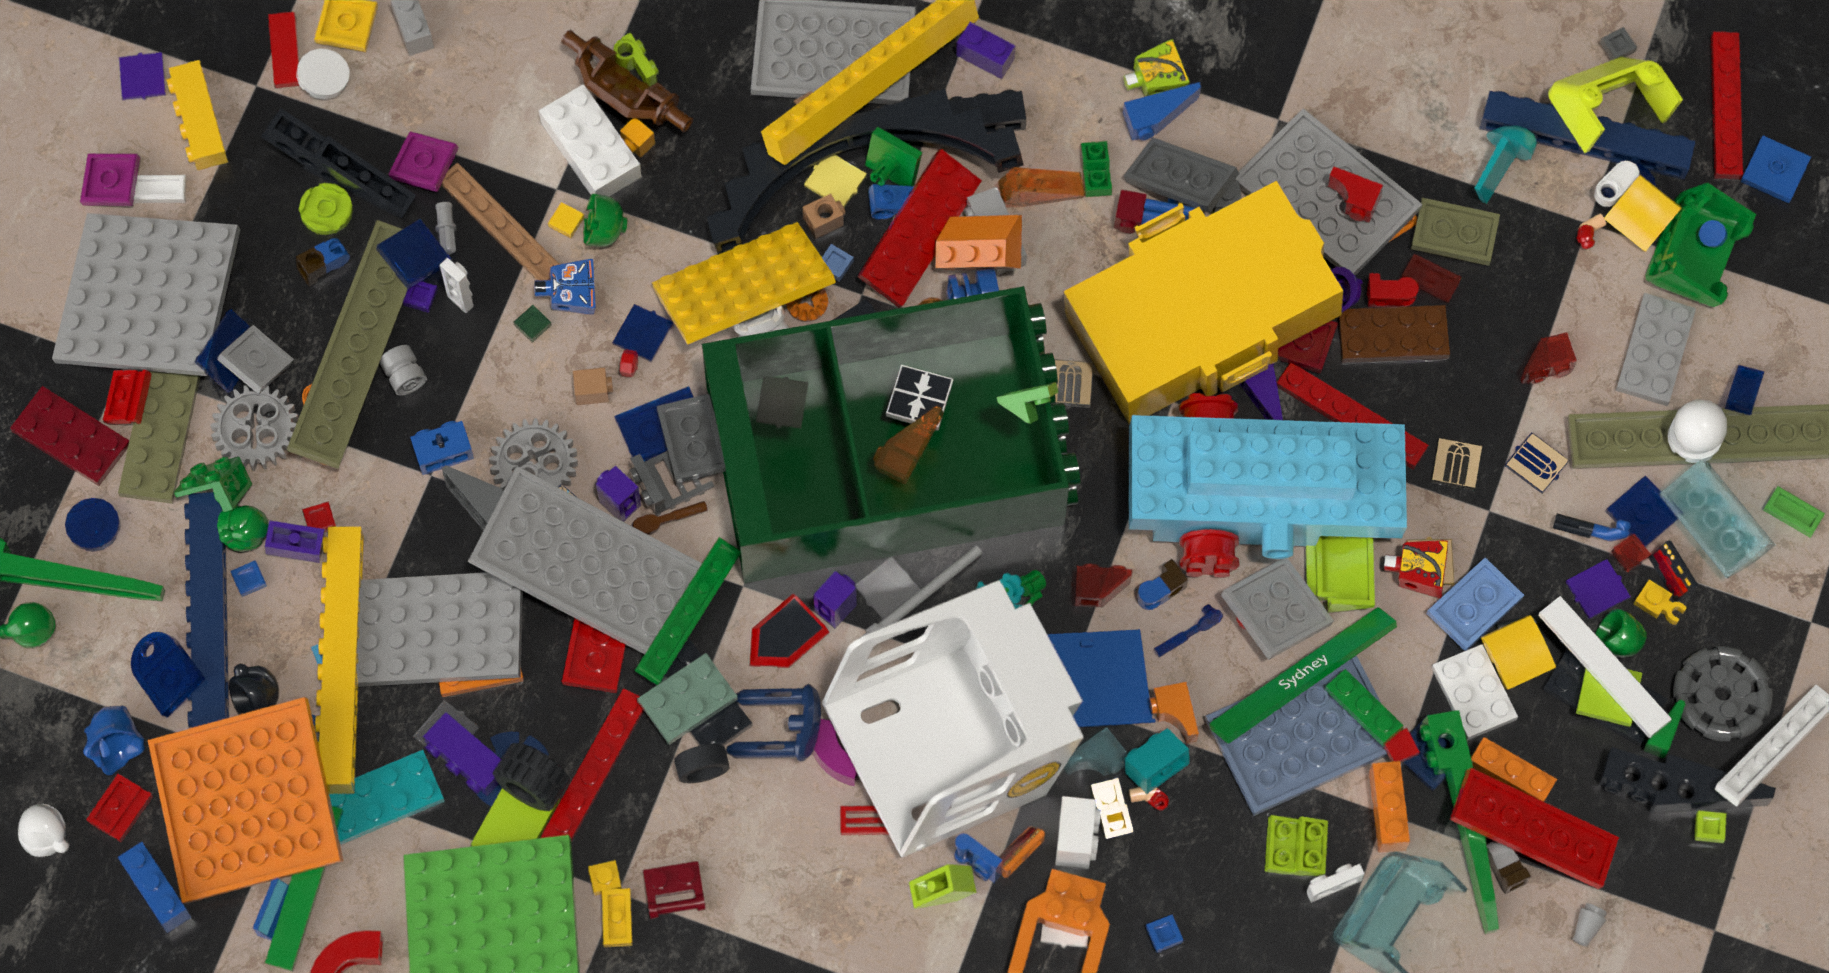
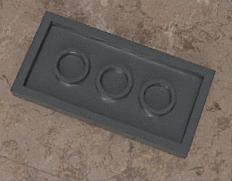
M1152 137L1124 174V178L1127 183L1195 208L1200 207L1201 210L1210 213L1237 178L1239 172L1237 167Z

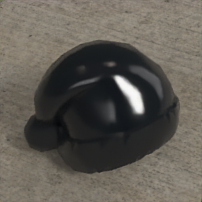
M242 663L234 667L235 676L229 680V692L232 704L238 715L276 705L280 693L279 683L270 670L260 665L248 667Z

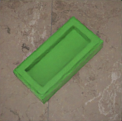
M1777 486L1763 509L1766 513L1811 538L1825 515L1824 512Z

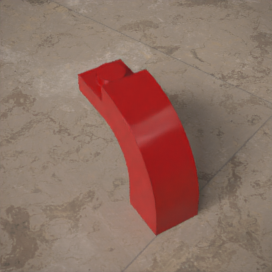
M370 930L356 931L337 938L318 955L310 973H343L357 965H382L384 943L382 932Z

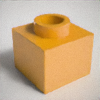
M633 118L620 130L621 138L632 153L634 152L640 158L655 144L654 132L637 118Z

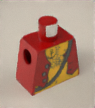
M1448 541L1405 542L1403 544L1402 556L1386 554L1384 571L1400 572L1399 586L1401 588L1442 598Z

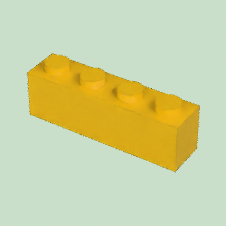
M197 60L169 68L171 78L166 80L170 94L175 93L177 101H173L176 116H182L183 124H179L183 140L188 139L190 146L185 147L189 163L195 162L197 171L228 163L200 61Z

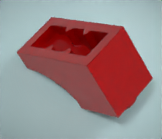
M1333 166L1329 176L1328 187L1337 191L1346 203L1345 214L1356 221L1370 223L1381 199L1383 185Z

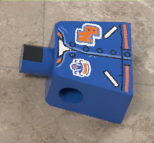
M593 259L550 267L549 280H534L535 296H550L551 309L594 315L596 306Z

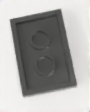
M709 394L657 406L676 483L726 472L717 422Z

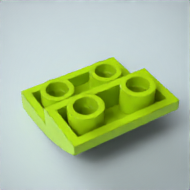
M1274 815L1268 817L1265 872L1305 876L1325 875L1328 821L1308 817H1300L1299 819Z

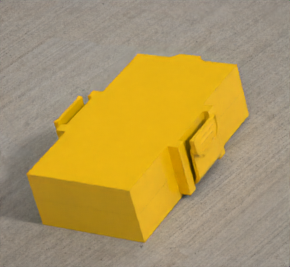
M1277 181L1205 217L1201 208L1197 207L1189 211V219L1185 221L1184 206L1180 203L1177 207L1140 226L1137 225L1134 228L1138 238L1128 243V258L1063 291L1066 317L1129 425L1132 415L1149 416L1199 389L1203 390L1205 396H1212L1218 393V387L1224 392L1268 369L1269 364L1277 362L1279 347L1341 316L1343 289L1323 258L1324 242L1312 222L1297 215Z

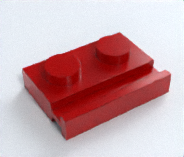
M147 370L114 371L103 421L107 424H131V422L141 424L152 373Z
M117 774L86 820L89 824L122 843L153 796L150 792L143 790L140 786Z

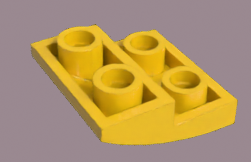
M1639 175L1604 219L1646 252L1680 211L1681 207L1643 176Z
M1531 615L1481 637L1488 657L1492 663H1495L1503 687L1507 690L1556 668L1546 642Z

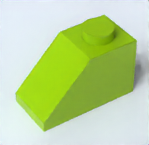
M947 864L909 881L914 909L957 902L977 893L971 866Z

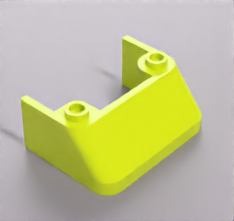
M1620 57L1560 79L1552 85L1548 92L1549 99L1584 153L1590 151L1605 130L1593 112V109H1596L1602 103V94L1630 83H1636L1661 123L1667 122L1683 99L1659 64L1653 61Z

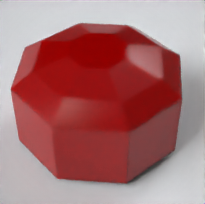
M627 349L623 351L619 370L621 376L633 377L639 363L636 351Z

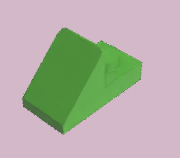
M1054 382L1005 393L997 397V401L1025 422L1031 424L1038 420L1035 405L1050 402V397L1059 392L1057 384Z

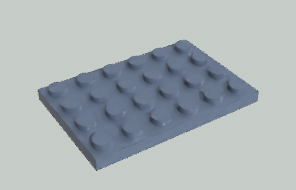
M1357 655L1230 744H1227L1211 730L1254 816L1388 756L1385 748L1325 691V686L1346 669L1381 703ZM1242 700L1206 715L1205 720L1209 728L1210 722Z

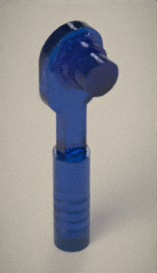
M1210 604L1202 608L1204 616L1198 623L1185 632L1181 631L1155 647L1156 655L1160 658L1188 641L1189 637L1199 631H1206L1217 625L1222 620L1223 613L1213 608Z

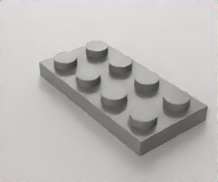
M1644 293L1616 391L1668 406L1696 308Z

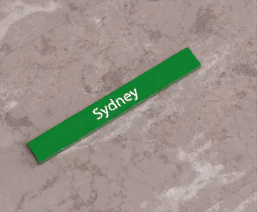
M1377 607L1210 722V729L1227 744H1230L1397 628L1396 620Z

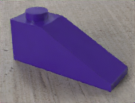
M1273 363L1268 365V369L1243 381L1239 385L1266 420H1283Z

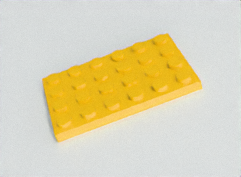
M796 222L770 234L762 235L746 244L737 245L732 250L719 255H713L705 261L689 265L676 273L665 275L651 283L656 295L688 345L836 283L834 274L801 226Z

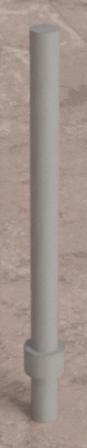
M974 546L878 624L873 623L866 629L867 633L863 636L892 625L902 619L981 556L983 553L980 548Z

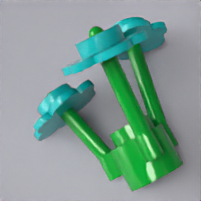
M1032 570L1021 577L1005 573L1003 574V579H1000L1015 609L1023 606L1020 604L1016 605L1021 601V595L1025 597L1030 596L1031 598L1025 605L1030 603L1032 606L1037 600L1042 598L1040 591L1046 587L1044 576L1037 570ZM982 581L978 582L976 590L986 586V584L984 585Z

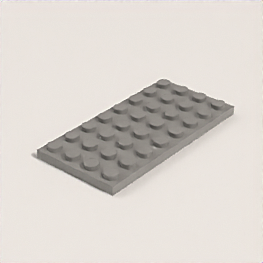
M518 466L514 469L468 560L469 563L643 654L646 653L702 564Z

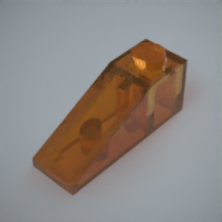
M1013 167L998 180L1000 194L1005 205L1032 206L1081 199L1086 196L1081 172Z
M939 406L934 407L889 439L884 447L880 446L873 458V461L876 462L874 464L876 470L906 485L944 414L942 408Z

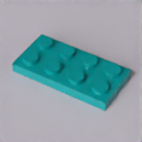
M423 750L356 777L354 794H329L331 806L344 810L337 830L341 845L445 802Z

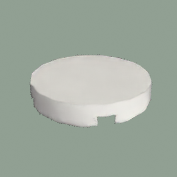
M320 48L311 50L301 58L298 63L296 77L299 86L310 93V96L319 99H330L338 96L346 88L350 70L347 62L340 54L332 50Z

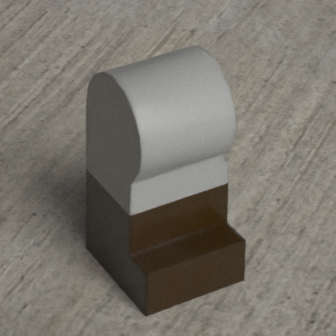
M1496 841L1486 844L1489 863L1504 894L1528 883L1531 876L1527 868L1523 867L1513 849Z

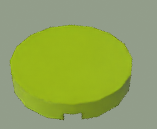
M318 184L319 186L307 190L301 198L299 211L302 222L309 230L317 234L329 235L337 233L345 228L352 218L353 206L348 193L336 184Z

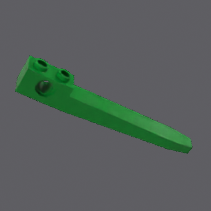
M0 538V581L137 600L163 601L165 589L162 585L10 554L11 550L7 543Z
M1459 710L1428 715L1423 720L1422 725H1420L1421 738L1423 741H1427L1429 750L1426 753L1428 766L1433 768L1434 775L1446 773L1453 808L1455 807L1466 771L1473 768ZM1438 738L1447 739L1450 742V748L1445 749L1441 747L1438 743ZM1458 824L1485 934L1497 932L1499 930V922L1485 836Z

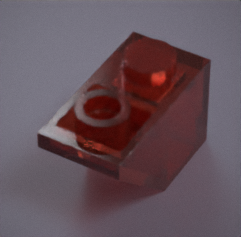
M1567 332L1540 340L1521 377L1522 384L1528 382L1537 384L1543 382L1547 377L1555 375L1558 378L1564 377L1574 370L1577 359Z
M1096 564L1078 566L1075 606L1102 608L1131 584L1132 569H1126L1125 566L1113 565L1110 568H1102Z

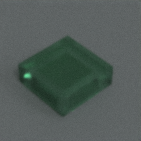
M531 305L513 322L514 326L532 343L552 326L551 321L534 305Z

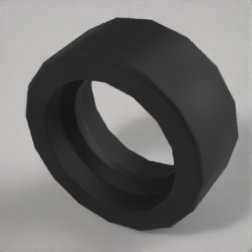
M721 744L696 746L681 752L674 758L679 781L683 783L708 781L725 774L730 769L725 746Z

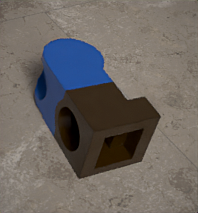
M333 238L297 255L296 268L307 285L311 286L318 282L319 277L345 265L350 259V255L340 240Z
M1173 559L1163 564L1162 575L1153 581H1145L1140 585L1137 602L1143 609L1153 610L1187 588L1188 579Z

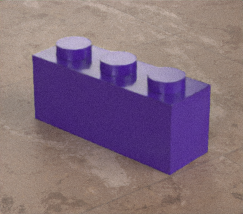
M445 712L423 736L427 744L425 749L436 759L439 756L447 762L445 766L454 775H463L467 779L466 784L475 793L478 794L481 791L488 796L499 784L493 775V771L501 759Z

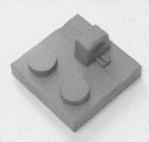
M252 325L227 347L217 360L259 394L283 371L291 366L294 359L257 327Z

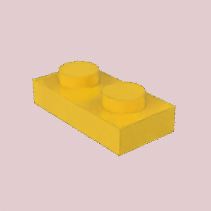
M630 888L602 890L604 947L632 946Z

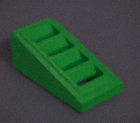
M1679 700L1668 713L1671 721L1647 741L1644 748L1645 752L1660 758H1664L1667 755L1683 713L1685 701Z

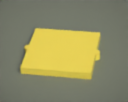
M833 155L821 161L818 165H814V171L804 186L822 197L832 194L834 200H839L843 207H845L850 198L857 194V189L867 174L838 156Z

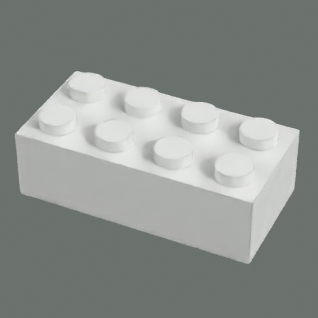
M584 84L539 110L542 126L591 195L599 194L609 197L642 177L640 163Z

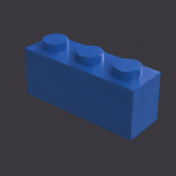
M142 842L118 857L167 933L191 918Z

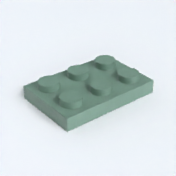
M705 653L637 699L663 738L670 745L738 700V697L707 653Z

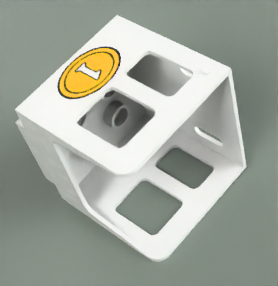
M1000 580L854 641L848 647L822 701L829 719L901 858L1046 796L1083 739V735L1073 718L1082 702L1081 697L1031 604L1029 603L1015 609ZM928 626L925 633L918 639L868 659L873 647L878 643L909 630ZM914 652L909 660L857 681L858 677L864 672ZM894 700L900 705L898 713L872 724H867L861 719L863 711L886 701ZM927 803L918 821L914 820L911 815L912 810Z

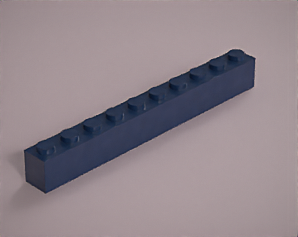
M214 492L189 494V503L184 504L185 519H189V529H185V543L189 545L190 554L185 555L186 571H190V580L185 582L186 596L190 597V606H186L187 623L191 622V632L186 633L187 648L191 649V658H187V673L191 675L192 684L187 685L188 701H192V711L187 713L189 728L229 718L226 545L219 539L217 523L218 516L223 510L220 503L216 501Z

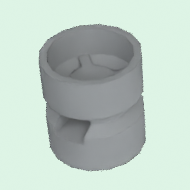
M408 345L397 346L387 351L381 357L379 363L385 375L390 377L391 386L396 395L399 396L418 390L427 380L424 371L416 363L417 359Z

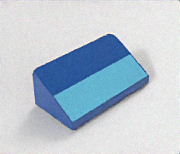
M279 878L271 881L253 925L257 936L272 941L289 887L288 884Z

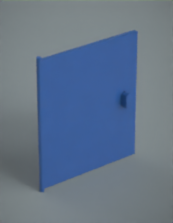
M1140 629L1047 634L1082 699L1080 706L1073 715L1078 727L1155 723L1149 705L1150 697Z

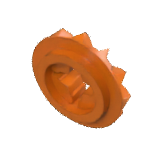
M825 288L806 295L807 297L814 296L812 298L813 308L806 302L802 304V297L786 304L789 313L796 319L813 321L820 318L827 310L828 296Z

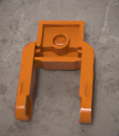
M1052 869L1046 892L1027 902L1008 973H1023L1038 923H1042L1045 927L1078 936H1090L1091 940L1082 973H1097L1109 929V922L1100 909L1106 883Z

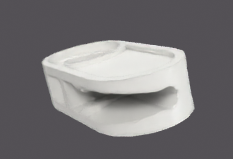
M1630 161L1618 163L1598 183L1594 193L1595 200L1600 205L1606 207L1616 204L1638 178V167ZM1610 187L1614 190L1615 196L1606 198L1601 194V189Z

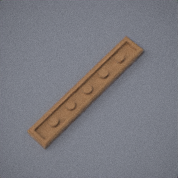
M459 163L449 169L441 186L536 280H549L550 267L560 264Z

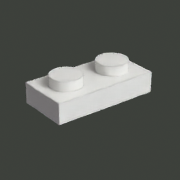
M1347 864L1336 870L1337 874L1330 877L1321 875L1311 880V885H1309L1306 892L1310 901L1314 902L1361 882L1364 876L1361 865L1358 864L1352 867L1351 864Z

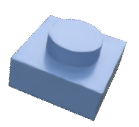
M832 244L822 256L834 274L835 280L839 282L854 262L853 256Z

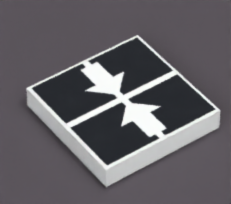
M901 365L886 417L938 431L952 388L953 379Z

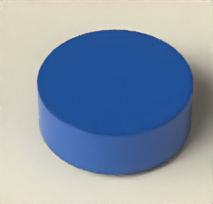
M1710 220L1701 226L1699 237L1706 246L1717 248L1725 243L1727 230L1719 221Z

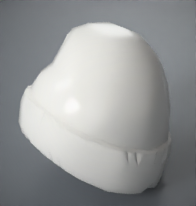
M36 804L24 811L19 822L18 837L22 847L28 853L35 857H45L55 852L65 853L68 851L70 844L65 839L66 824L58 810L47 804Z

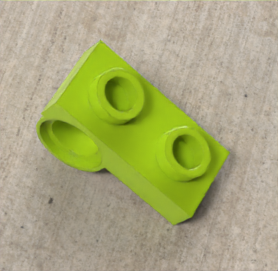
M631 33L621 37L614 45V51L617 52L616 63L629 71L635 68L642 81L649 86L657 83L656 75L659 74L658 69L652 60L648 61L645 57L646 51L639 39L635 41ZM624 52L631 53V55L628 57L621 56V54Z

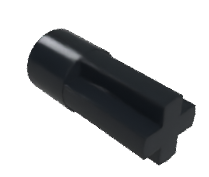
M1558 513L1553 524L1554 529L1589 539L1594 526L1592 522Z

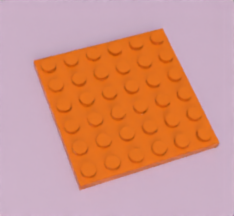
M308 698L295 699L148 740L182 903H191L344 861Z

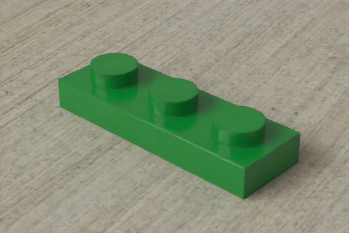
M1346 669L1325 686V691L1383 747L1403 730L1404 725Z

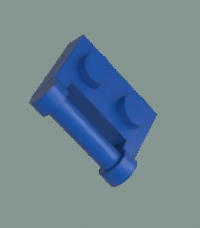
M962 833L956 837L955 861L963 865L968 863L974 868V873L984 881L989 879L995 883L1001 876L1003 860L968 834Z

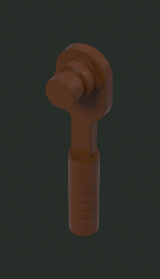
M705 501L661 516L647 514L636 518L633 522V527L645 534L654 533L662 524L708 511Z

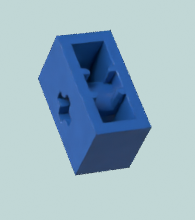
M449 421L440 428L434 430L424 429L417 432L415 436L410 437L422 475L441 470L445 465L450 467L474 459L463 421ZM443 443L445 447L440 448L438 444Z

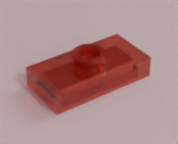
M1416 254L1413 255L1402 275V278L1409 277L1414 279L1420 289L1448 303L1462 277Z

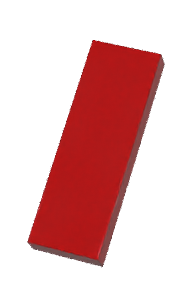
M295 12L269 14L275 89L299 86L296 77L299 51Z

